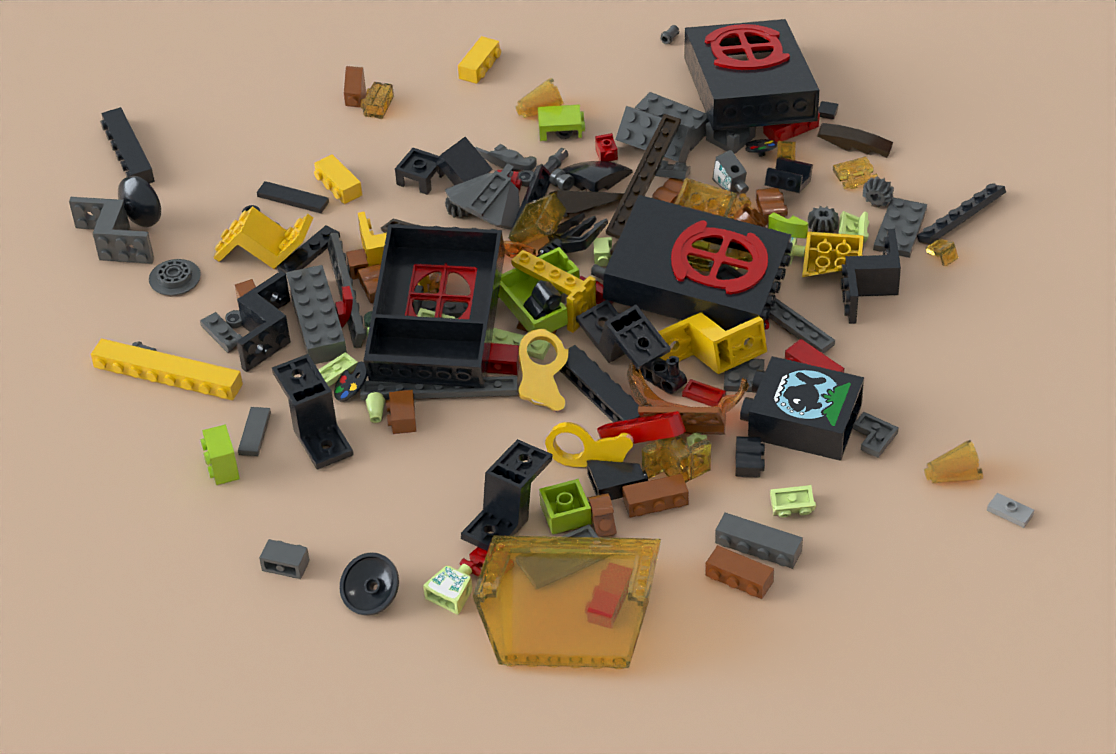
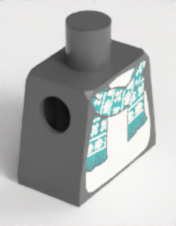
M729 150L716 156L713 181L728 194H733L737 191L741 195L745 194L749 190L745 183L747 172L734 153Z

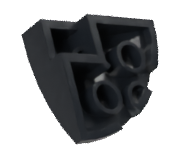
M607 161L580 162L562 169L566 174H570L575 178V187L581 191L587 188L591 192H598L602 188L609 190L633 173L632 169Z

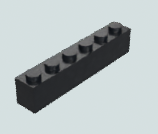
M119 107L101 113L103 119L100 121L103 131L106 130V137L110 141L112 150L115 151L117 160L121 161V168L125 172L126 177L138 176L148 183L155 182L152 167L122 108Z
M576 345L568 348L567 362L559 371L612 422L640 418L638 413L639 405L630 394H627L618 383H615L607 372H603L598 364L587 356L585 351L580 350Z

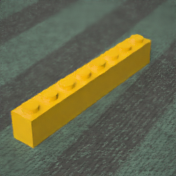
M102 338L91 353L94 368L208 394L222 399L234 400L243 385L239 370Z

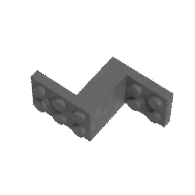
M70 197L69 204L75 228L94 229L93 237L99 260L153 264L154 255L149 233L145 231H129L130 224L124 208V200Z

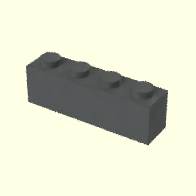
M726 512L715 529L716 544L792 569L802 552L803 537Z

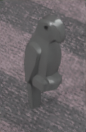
M499 144L494 148V151L490 152L475 147L484 159L503 169L507 163L514 166L512 171L533 170L537 165L535 157H523L519 152L507 149L502 144Z

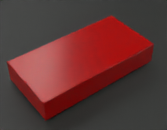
M690 379L682 391V397L711 407H719L726 397V391Z

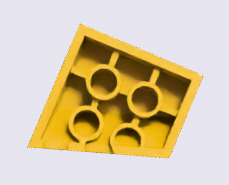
M807 232L802 277L841 271L842 264H845V256H863L864 236Z

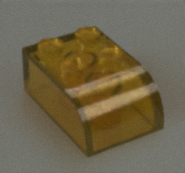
M685 178L675 204L729 218L737 198V193Z
M555 193L526 204L508 236L509 239L517 246H524L552 235L557 231V226L562 221L566 208Z

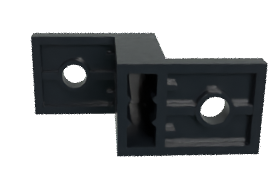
M887 229V237L883 238V245L886 250L882 251V255L845 256V264L841 266L842 276H844L841 278V289H844L842 291V301L846 303L844 305V316H848L849 324H856L858 297L899 295L901 265L895 229Z
M279 271L237 299L242 326L250 332L236 341L241 367L245 372L256 367L291 343L287 317L278 310L291 301L287 277L283 271Z
M607 299L576 316L577 323L608 363L626 354L639 370L671 350L670 346L637 305L619 314ZM605 321L604 327L599 326L598 322ZM638 342H646L648 347L642 348L638 345Z
M309 354L272 367L273 375L288 398L293 430L315 468L318 470L353 456V449L337 425L332 391ZM325 445L331 446L330 448H327V449L322 448V447L325 446Z
M517 439L485 472L483 510L461 532V539L497 555L528 521L531 483L549 465L553 454Z

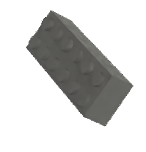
M323 265L286 272L288 288L306 353L309 354L314 364L332 361L343 353H347L344 335Z

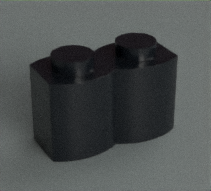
M541 280L536 284L531 296L525 301L523 307L534 320H537L552 313L559 306L562 295L551 282Z
M736 437L735 476L760 477V471H764L765 459H761V456L765 454V444L761 443V437Z

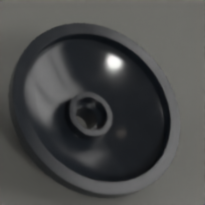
M138 176L124 178L118 186V199L124 200V208L128 218L142 227L155 225L161 217V204L155 190L148 182Z
M374 552L361 554L349 562L342 573L339 587L341 598L344 604L357 614L369 616L380 613L396 597L399 588V574L394 563L386 556ZM377 584V589L373 590L374 586Z

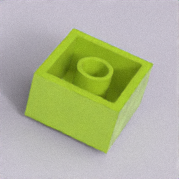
M226 424L202 430L204 438L200 439L203 451L207 450L203 455L206 464L210 465L207 467L210 478L215 479L216 485L239 480L235 453Z
M579 479L539 489L540 506L552 535L592 524L591 507Z

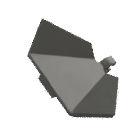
M508 163L501 172L495 170L494 173H487L445 189L450 203L499 228L511 230L520 209L519 191L511 182L514 166Z

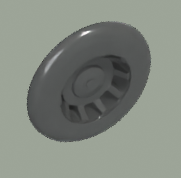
M168 260L160 263L151 271L149 284L153 290L160 294L180 295L190 291L197 285L201 276L200 269L189 260Z

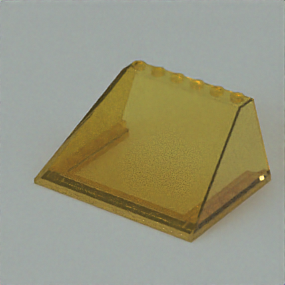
M493 535L473 592V599L498 664L510 667L527 665L529 667L549 666L552 668L559 666H570L571 668L592 667L594 669L603 667L614 669L629 668L649 603L661 539ZM590 607L611 614L613 616L612 618H609L606 616L587 612V610Z

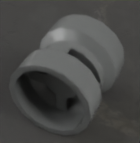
M557 168L550 175L549 181L552 185L558 186L560 190L569 191L574 185L575 178L570 174H566L564 170Z

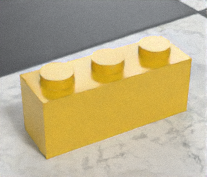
M481 36L459 63V79L477 84L481 78H484L485 73L501 55L499 41Z
M333 154L314 163L316 179L320 180L325 188L330 190L335 198L339 199L343 204L362 196L361 182Z

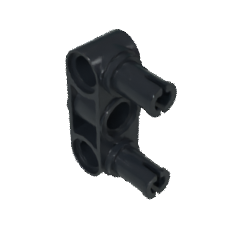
M638 342L640 347H648L646 342ZM671 356L666 361L659 358L639 370L633 364L634 371L640 377L670 395L687 383V377L679 369V358L676 356Z

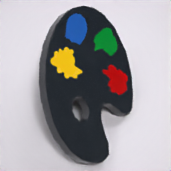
M771 139L753 140L746 143L745 150L747 152H758L759 157L766 155V151L775 149L777 142Z
M358 362L353 374H350L348 370L342 373L334 390V396L338 401L344 402L349 400L362 388L367 379L364 362Z

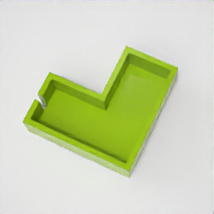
M560 247L538 257L580 279L578 267L571 260H568V256ZM517 268L503 273L501 276L499 298L528 332L537 329H546V331L553 332L568 324L567 308L562 302L552 313L534 320L523 305L531 296L532 290L540 280Z

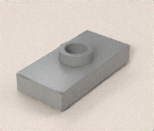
M999 493L994 496L987 506V511L1023 528L1034 515V509Z

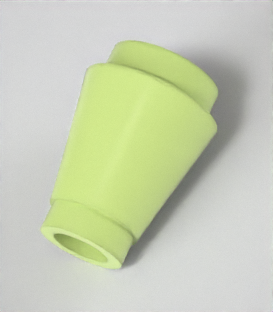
M373 392L367 396L366 405L370 421L379 423L382 421L385 398L381 393Z

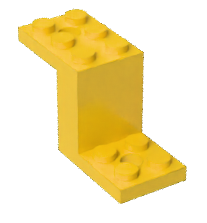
M252 206L248 211H244L240 215L238 221H233L229 230L226 228L220 236L222 240L216 245L214 249L216 253L213 258L220 262L235 246L239 245L275 269L303 243L314 217L307 214L305 217L299 218L293 228L289 227L286 230Z
M365 211L358 212L363 249H365L368 267L375 264H380L381 266L387 233L374 235L373 230L369 231V229H372L370 218L366 219ZM429 275L418 283V285L423 286L424 293L428 292L427 284H430Z
M700 312L658 331L669 346L672 342L676 341L670 352L660 357L661 359L666 361L669 357L676 356L681 361L694 355L717 374L767 352L763 319L759 316L725 331ZM750 338L747 344L744 345L745 340Z

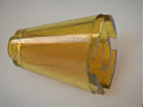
M553 78L547 79L517 101L515 108L519 116L522 115L523 118L537 116L538 107L561 106L564 104L557 86H554L552 83L554 82Z
M971 440L965 441L926 464L927 468L924 469L927 481L931 480L932 483L983 479L982 468L978 469L980 461Z

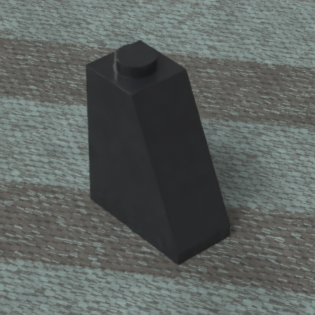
M587 460V475L595 495L608 493L611 500L623 498V486L648 481L646 471H642L638 463Z

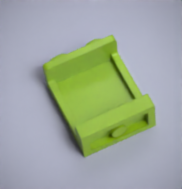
M580 105L538 107L540 141H547V132L578 130V138H582V132L585 131L584 111H580Z

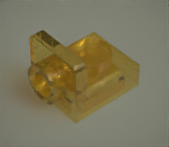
M938 239L926 247L927 254L940 257L943 266H948L958 259L956 247L952 241Z

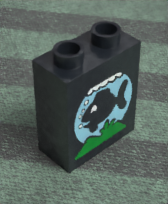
M772 356L766 371L757 369L755 372L752 393H756L754 399L745 397L741 407L740 420L748 422V437H761V442L841 461L853 431V424L857 420L862 407L864 377Z

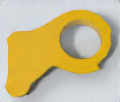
M546 329L530 331L520 342L518 354L522 381L519 386V396L521 399L529 400L535 405L546 406L554 412H559L565 406V399L560 395L553 376L566 364L569 349H564L562 341L555 334L546 331ZM536 340H545L555 348L556 359L550 364L539 365L529 358L527 353L528 345Z
M562 422L554 426L545 439L547 452L553 454L552 458L558 463L570 467H587V460L623 462L626 454L633 447L634 442L633 437L628 433H621L616 437H607L594 441L585 428L572 422ZM561 433H572L581 439L584 450L578 454L566 453L557 445L556 436Z

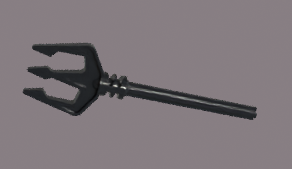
M581 213L546 231L549 242L538 250L536 257L558 247L564 253L586 250L608 224L607 218L594 224L597 220L596 216L583 221L585 214ZM594 224L593 229H591L589 232L581 236L586 230L590 229Z

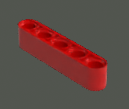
M674 411L608 423L598 427L597 432L600 439L628 433L633 437V444L679 436L686 432L680 412Z

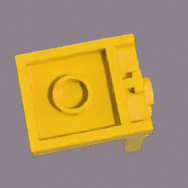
M522 250L511 260L513 267L540 281L551 282L557 290L568 295L566 298L568 331L574 333L580 327L576 321V316L596 306L595 278L589 276L583 281L525 250Z

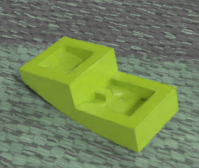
M773 212L769 215L768 228L791 234L793 238L806 239L808 222L795 216L787 219Z

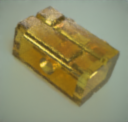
M374 82L371 88L367 89L366 98L361 101V109H363L365 117L384 118L394 97L392 84Z

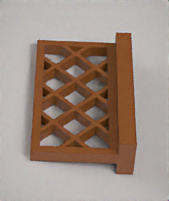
M638 406L640 417L679 411L686 432L683 434L725 435L726 414L721 413L719 407Z

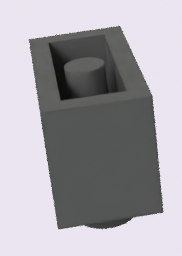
M268 539L259 557L262 571L296 579L302 578L310 561L307 547Z

